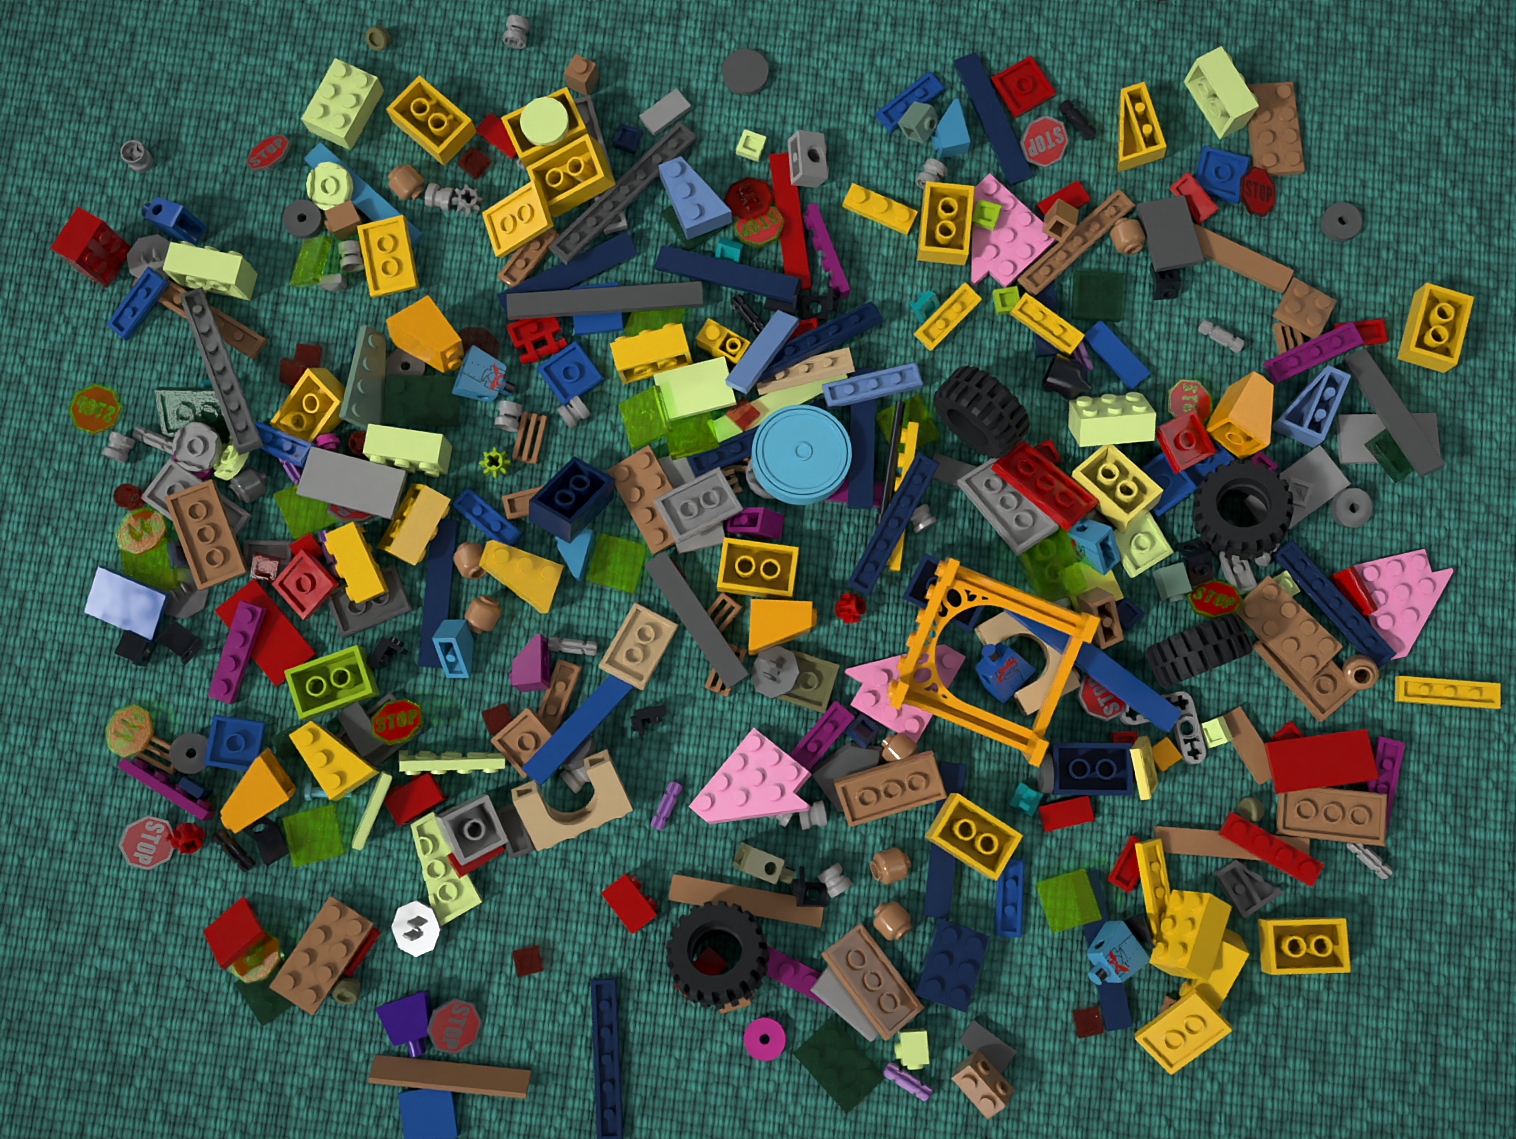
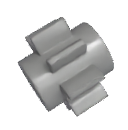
M465 184L464 189L461 191L457 188L455 189L454 194L456 197L452 198L451 204L457 205V214L462 212L466 214V217H469L470 212H479L480 208L476 204H481L483 198L477 197V188L473 190Z

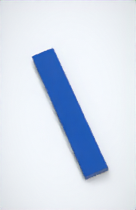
M610 674L522 767V770L541 787L634 686Z

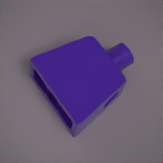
M429 989L376 1007V1012L394 1047L407 1043L411 1058L426 1053L422 1037L428 1036L427 1028L432 1016Z

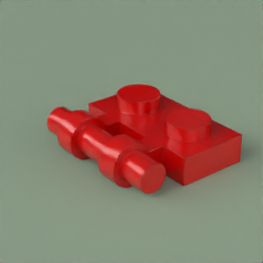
M555 317L522 319L506 326L516 350L524 347L527 349V353L519 356L522 365L531 361L535 363L539 361V358L550 353L553 355L557 354L560 349L567 347L564 337L556 341L553 338V335L561 332ZM546 338L548 344L534 349L533 343Z

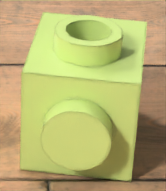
M925 1028L900 1029L898 1031L899 1042H895L896 1059H900L903 1066L907 1065V1069H922L923 1064H929L927 1031Z

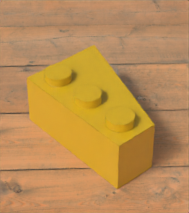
M495 540L487 541L479 563L480 567L514 591L521 599L532 605L539 613H548L564 567L563 565Z

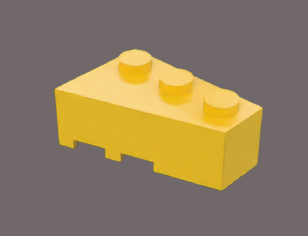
M1145 81L1123 88L1120 92L1117 173L1164 158L1167 146Z
M351 522L326 533L327 541L324 543L329 554H334L338 564H335L340 578H345L348 587L345 589L351 601L355 600L356 604H363L389 592L380 567L372 556L371 552H373L371 544H367L362 534L366 532L364 526Z
M310 721L289 735L329 800H340L381 772L320 723Z
M1225 928L1209 982L1188 978L1180 988V999L1195 988L1217 1011L1219 1010L1249 956L1241 935Z

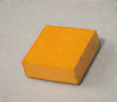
M1164 737L1151 747L1155 766L1160 772H1164L1182 758V755L1168 737Z

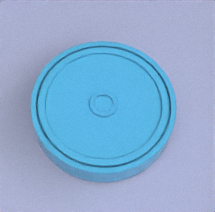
M791 405L770 414L757 429L751 452L753 472L760 485L776 499L795 505L818 503L833 495L843 484L852 458L851 442L843 425L827 411L810 405Z

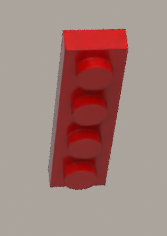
M1233 812L1228 813L1217 834L1309 887H1313L1324 865Z

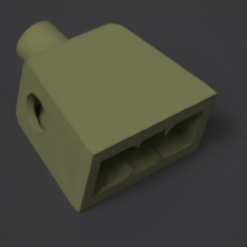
M743 842L740 843L732 863L734 868L775 885L778 880L790 884L795 873V869L784 865V859ZM769 862L770 868L765 871L764 867Z

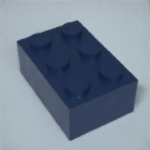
M574 456L529 500V521L570 544L613 500L615 479Z
M924 553L902 596L903 599L926 609L929 599L925 598L930 584L935 585L939 577L935 575L940 562L939 559ZM950 589L947 592L949 604L953 607H958L961 604V595L955 589ZM965 589L967 601H973L976 595H969L971 591ZM941 600L942 612L939 611L938 614L941 617H945L948 609ZM984 605L967 608L952 617L949 622L971 632Z
M1051 743V756L1054 767L1052 795L1133 796V764L1130 752L1132 743Z
M937 917L913 993L966 1013L990 936Z

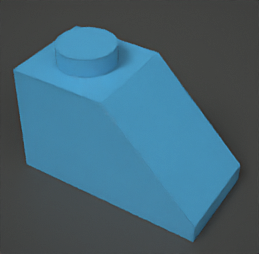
M959 98L953 100L937 125L935 135L932 136L934 151L938 150L940 158L967 153L969 149L970 139Z
M586 528L570 544L555 536L558 550L574 578L582 582L595 537L593 530Z
M443 620L432 640L446 678H470L473 637L467 620Z

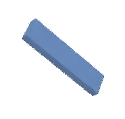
M777 310L725 379L726 385L747 394L797 328L799 319Z
M917 362L825 383L822 384V391L829 410L922 388L923 382Z

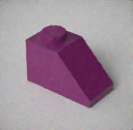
M764 507L743 508L742 512L727 519L725 532L762 540H780L784 515Z
M536 634L512 661L509 680L511 685L520 692L550 689L549 640L542 634Z

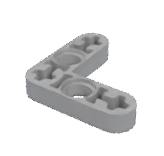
M1186 692L1161 695L1164 699L1167 698V701L1170 703L1178 701V696L1180 700H1185L1186 705L1182 706L1183 710H1181L1180 706L1176 707L1182 713L1173 725L1179 752L1182 755V760L1188 764L1202 762L1206 756V748L1192 697ZM1127 704L1124 713L1119 715L1120 720L1126 725L1150 722L1144 719L1141 714L1134 716V721H1132L1131 717H1126V712L1129 711L1130 707ZM1183 721H1189L1192 724L1193 731L1190 735H1185L1181 732L1180 725ZM1196 738V741L1191 742L1192 748L1199 751V754L1195 755V760L1193 756H1188L1187 751L1191 750L1190 742L1184 744L1183 739Z

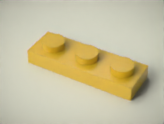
M852 183L842 204L843 208L905 235H908L918 213L914 209Z
M964 282L922 324L914 335L929 351L933 350L982 299Z
M1027 293L1022 296L1010 312V315L1068 357L1085 336Z

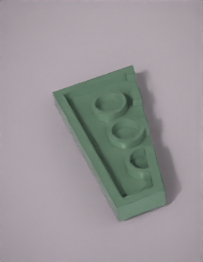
M368 325L360 327L339 418L367 430L368 424L384 426L386 335Z

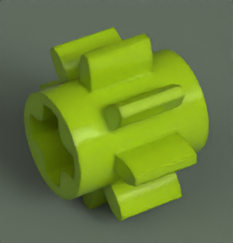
M493 447L492 452H483L485 458L479 464L481 467H487L483 472L485 476L492 473L495 480H498V475H508L506 468L511 466L512 463L509 460H504L508 455L505 451L499 454L497 449ZM492 461L499 462V466L492 465Z

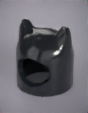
M1056 353L1046 371L1040 390L1044 392H1058L1065 400L1076 399L1082 392H1090L1092 386L1087 382L1088 372L1084 365Z

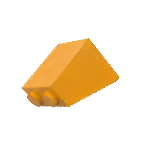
M429 295L386 319L390 339L394 346L424 361L444 374L450 370L454 371L462 365L464 359L462 340Z
M1253 371L1228 386L1205 426L1209 437L1241 460L1267 447L1271 438L1274 385L1267 381L1263 375Z
M751 599L749 655H757L772 647L809 634L811 627H815L817 621V609L812 608V602Z
M269 747L254 760L220 811L222 823L228 830L232 829L234 834L289 800L297 790Z

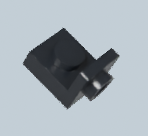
M1151 263L1149 271L1154 284L1153 299H1176L1181 285L1178 269L1155 272L1153 263Z
M393 636L389 640L381 637L367 664L379 670L383 666L387 667L393 657L391 653L393 649L407 655L408 650L402 648L405 643Z
M661 705L635 710V716H631L633 731H638V735L643 736L645 735L643 720H647L648 724L663 722L662 717L668 716L666 706Z

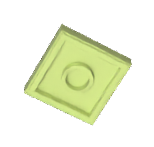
M1147 512L1124 534L1118 528L1113 530L1120 561L1130 578L1137 576L1174 553L1150 512Z

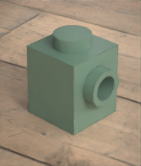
M914 101L898 124L907 139L924 144L936 129L940 120L932 105Z
M1183 562L1159 568L1153 572L1162 601L1170 599L1171 603L1186 599L1185 595L1192 591Z

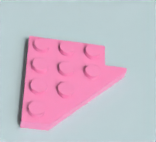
M989 173L974 188L972 215L978 199L995 203L1002 207L994 231L972 225L971 285L975 287L989 273L999 284L1007 288L1057 240L1043 233V222Z
M1425 549L1354 565L1378 608L1377 611L1364 616L1365 620L1397 653L1390 660L1407 656L1453 573V568L1432 573Z
M943 644L935 647V665L941 682L948 689L966 657ZM922 653L921 655H923V658L920 661H916L915 665L918 663H926L929 659V655L927 653ZM901 655L846 669L844 672L846 675L862 683L850 706L897 734L900 732L905 733L917 743L933 714L906 704H902L900 709L889 706V698H886V691L891 679L896 680L900 672L896 667ZM928 668L918 669L913 675L914 680L917 682L927 681L931 677V670ZM933 683L931 686L924 688L928 691H930V688L934 692L938 691V685L936 683Z
M753 728L689 807L709 824L809 811L811 807L798 797L796 793L812 774Z

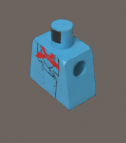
M472 345L465 353L452 394L492 402L497 397L498 392L510 397L514 391L515 383L503 379L507 368L505 364Z
M1084 517L1068 532L1063 528L1062 537L1069 541L1073 556L1105 576L1121 560L1112 527Z
M1123 920L1106 921L1087 951L1088 958L1094 964L1088 976L1097 985H1101L1104 980L1113 983L1124 982L1150 961V957Z

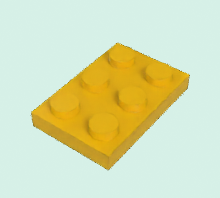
M532 180L482 212L495 256L503 258L554 226L540 181Z
M400 215L357 226L370 297L378 298L419 288L406 217Z
M1194 988L1134 1034L1137 1042L1172 1075L1232 1031V1026Z

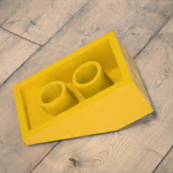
M307 368L270 424L275 429L316 445L317 437L330 433L343 421V419L339 418L346 388L327 368Z

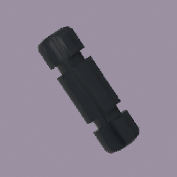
M1070 100L1063 101L1059 105L1058 110L1063 116L1067 115L1066 119L1077 132H1082L1080 135L1085 141L1091 140L1097 133L1094 127L1088 125L1089 122L1077 108L1074 110V105Z
M741 294L735 295L730 300L731 305L735 310H738V314L749 327H752V331L758 337L765 328V323L759 321L760 317L748 303L746 304V300Z
M218 830L212 836V840L217 845H221V849L234 863H238L237 866L242 872H248L253 868L255 861L250 856H246L244 849L234 839L229 838L230 835L226 830Z

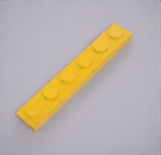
M908 422L907 428H902L900 443H904L903 453L899 452L897 467L901 468L900 477L895 478V492L914 460L919 423ZM905 530L886 565H889L888 572L898 573L900 571Z

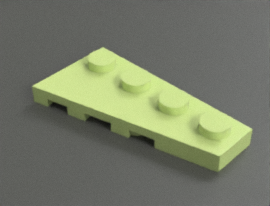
M399 750V770L405 771L406 775H418L421 771H431L432 774H445L447 770H457L458 773L467 774L472 773L473 769H483V772L495 773L499 769H505V757L502 753L469 752L467 757H462L461 753L450 751L442 753L441 756H436L431 751H420L418 754L408 755V750Z
M431 812L410 825L418 857H420L424 881H426L429 893L430 906L435 909L440 925L443 926L484 901L470 875L467 874L459 879L446 858L452 851L444 841L434 816L437 815L436 812Z

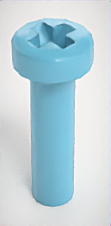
M306 783L304 789L306 801H312L313 797H328L322 787H314L313 783ZM352 792L344 797H352Z

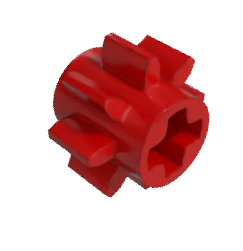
M857 593L840 594L841 601H837L834 606L836 616L841 620L843 619V623L860 622L859 615H863L866 610L864 600L860 596L857 597Z
M196 822L181 823L176 830H172L174 838L170 841L173 849L178 848L180 854H191L196 852L200 846H204L202 838L205 837L203 828L197 827Z

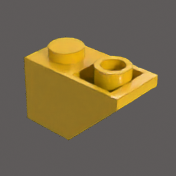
M710 318L707 319L696 337L697 348L715 358L725 356L727 362L735 364L740 361L750 345L749 341Z

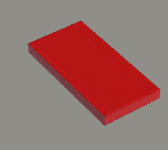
M1024 440L1018 443L1007 456L994 462L991 470L1067 532L1099 503L1098 499Z
M255 578L214 610L230 629L240 600L267 609L251 657L276 687L287 680L284 673L285 670L305 664L318 655Z
M1367 729L1267 742L1264 744L1275 794L1379 779Z

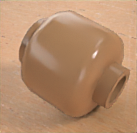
M399 164L388 175L390 179L388 183L389 188L404 201L410 198L416 200L424 192L421 188L424 184V178L408 164L404 166Z
M1121 218L1115 222V226L1110 232V237L1118 253L1129 256L1139 252L1143 248L1146 236L1138 220Z
M462 543L454 554V563L464 578L476 580L487 574V571L479 566L484 551L483 546L479 543Z
M486 595L472 599L464 615L465 620L470 624V630L482 634L483 631H492L495 628L502 613L497 600Z
M1363 654L1350 656L1342 667L1344 679L1354 689L1366 690L1371 688L1379 677L1375 662Z
M903 732L895 736L890 734L882 743L884 747L882 757L888 763L917 755L919 751V746Z
M896 847L877 852L873 856V861L870 862L874 878L885 885L905 879L908 874V868L911 865L908 855L902 853Z
M892 901L888 904L882 902L873 912L876 915L873 925L887 940H901L912 927L910 924L911 915L898 902Z

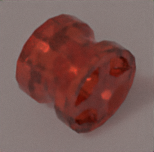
M357 431L349 438V448L359 458L369 459L363 454V449H361L364 448L367 432Z
M121 484L114 491L113 498L115 503L128 511H138L145 504V501L141 499L144 492L132 484Z

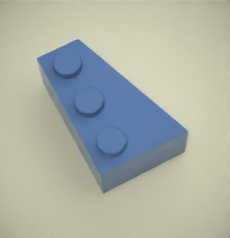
M681 156L658 165L660 178L687 240L732 223L731 210Z
M1329 365L1326 366L1271 424V429L1312 448L1323 442L1351 375Z

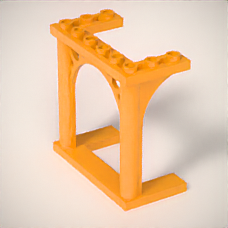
M947 557L945 561L940 560L935 575L939 576L935 585L930 584L925 596L926 599H929L926 609L920 608L915 621L919 623L916 633L911 631L906 642V646L910 647L906 656L901 655L896 667L897 670H900L896 680L891 679L886 691V698H889V706L900 709L902 704L919 708L1021 750L1028 763L1039 767L1049 744L1044 737L1046 728L1083 641L1091 643L1100 618L1081 611L1080 613L1074 612L959 565L960 562ZM950 589L957 590L961 595V604L958 607L951 606L947 600V592ZM965 589L971 591L969 595H976L973 601H967ZM941 600L948 609L945 617H941L938 614L939 611L942 612ZM979 605L999 606L1070 635L1031 729L959 700L941 682L935 665L936 642L947 622L959 612ZM933 620H935L937 626L931 625ZM932 630L936 632L934 638L929 637V632ZM925 640L930 642L923 646ZM922 653H927L929 655V659L926 663H918L915 665L916 661H920L923 658V655H921ZM918 669H930L931 677L925 682L915 681L913 675ZM933 683L938 685L937 692H934L931 688L930 691L924 689Z

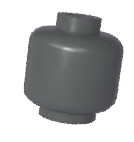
M247 466L230 479L231 484L228 487L239 502L252 503L267 492L265 483L269 480L261 469L256 471L253 467Z

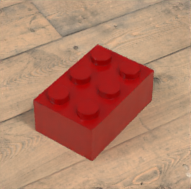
M78 206L50 247V249L82 275L106 288L116 278L118 269L127 260V253L132 248L103 220Z

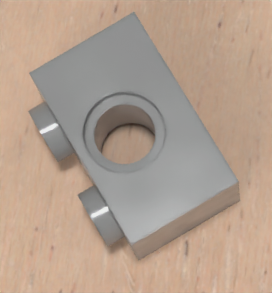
M798 130L788 139L791 185L817 188L828 179L829 168L826 163L827 145L824 133Z

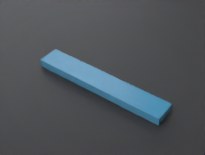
M321 142L303 158L313 169L323 162H333L342 165L349 172L353 180V193L350 200L372 222L401 215ZM407 220L411 246L413 248L424 236Z

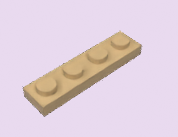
M848 347L813 356L757 383L759 395L855 372L850 349Z

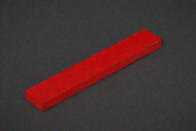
M789 152L769 154L775 209L781 219L778 231L784 275L803 279L802 291L811 290L797 185H791Z

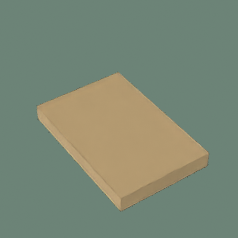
M635 602L601 660L599 668L643 691L679 625Z

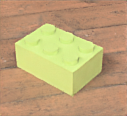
M1222 46L1197 58L1184 80L1185 85L1220 140L1244 128L1259 107L1255 94L1250 92L1245 84L1243 75L1238 73L1233 65L1231 56L1225 52Z
M335 58L301 119L309 132L352 150L384 89L376 76Z
M181 241L180 244L170 242L163 270L181 287L190 289L203 287L205 292L249 301L251 300L258 275L251 267V264L238 252L228 251V253H223L210 246H204V249L198 248L194 244Z
M1129 392L1122 396L1105 394L1098 398L1081 396L1077 399L1069 400L1068 427L1080 447L1154 441L1156 412L1143 394Z
M368 424L363 454L373 463L400 468V470L414 474L415 470L424 471V474L428 476L439 477L440 474L447 475L452 445L443 434Z

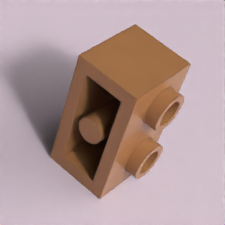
M1096 587L1076 596L1079 612L1081 611L1100 618L1091 641L1093 645L1104 649L1124 640L1113 594Z
M979 1049L960 1062L951 1078L987 1119L1007 1106L1014 1091L1013 1087Z

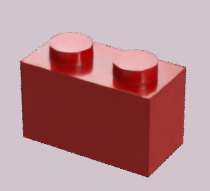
M422 771L420 774L412 776L410 778L411 783L403 787L400 784L388 791L389 796L384 798V802L397 826L408 824L448 800L434 774L429 772L425 774Z
M625 873L600 894L633 935L658 914L655 910L658 908V905L650 895L645 897L641 892L642 884L634 874L629 876L628 873Z

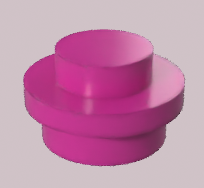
M328 433L317 437L315 446L335 452L337 447L341 445V442L336 437V434Z

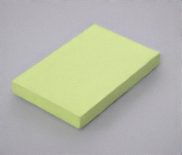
M725 356L653 374L665 422L737 405L733 388L727 386L725 382L729 375Z
M381 771L352 840V848L360 851L361 849L363 850L393 779L391 773L387 771Z

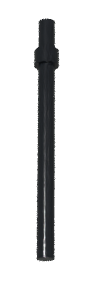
M897 401L895 405L879 514H876L875 526L879 525L891 502L906 404L902 401Z

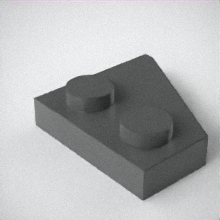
M1237 860L1230 861L1212 873L1239 919H1245L1282 894L1279 888L1272 887L1263 881L1261 876L1255 872H1250L1245 865Z

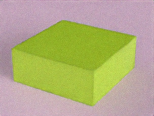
M978 199L972 215L971 225L994 231L1002 206Z
M1017 286L995 289L992 292L997 316L1010 314L1011 310L1020 300Z

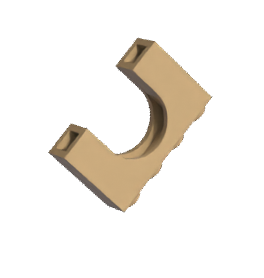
M1005 612L978 625L974 630L983 646L988 644L996 645L1015 636L1031 638L1040 645L1045 655V668L1042 675L1035 682L1012 695L1023 716H1027L1040 709L1062 655ZM1074 667L1071 668L1060 697L1081 686L1079 683L1080 676Z
M607 749L583 759L586 772L595 790L591 801L578 811L566 813L550 807L534 780L511 790L513 803L537 851L544 848L549 849L558 842L568 838H575L586 830L598 828L607 821L624 817L628 812L633 811L630 798Z

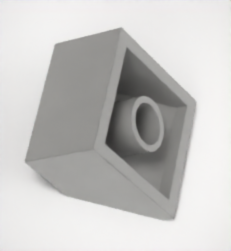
M479 794L434 816L444 841L460 865H464L509 842L490 798L486 794Z

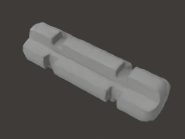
M1204 319L1198 328L1199 332L1204 335H1210L1209 338L1225 347L1229 346L1230 350L1235 353H1239L1245 344L1242 339L1234 338L1233 334L1217 325L1213 326V323L1207 319Z
M141 426L135 428L132 434L133 438L174 455L172 439H168Z
M550 637L548 641V649L555 652L562 650L565 653H585L586 655L594 656L598 648L597 643L594 641H587L585 643L583 640L566 638L560 640L557 637Z
M1347 842V848L1353 853H1357L1356 856L1371 870L1374 869L1375 874L1381 879H1387L1393 873V869L1387 863H1382L1383 859L1371 848L1364 846V844Z

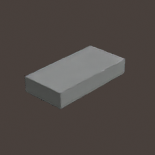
M676 88L639 115V118L655 137L690 111L691 105Z

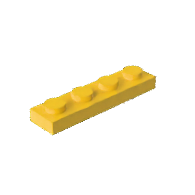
M1396 676L1395 702L1501 709L1500 683Z
M1158 838L1135 843L1148 924L1154 945L1165 916L1169 898L1171 897L1162 841Z

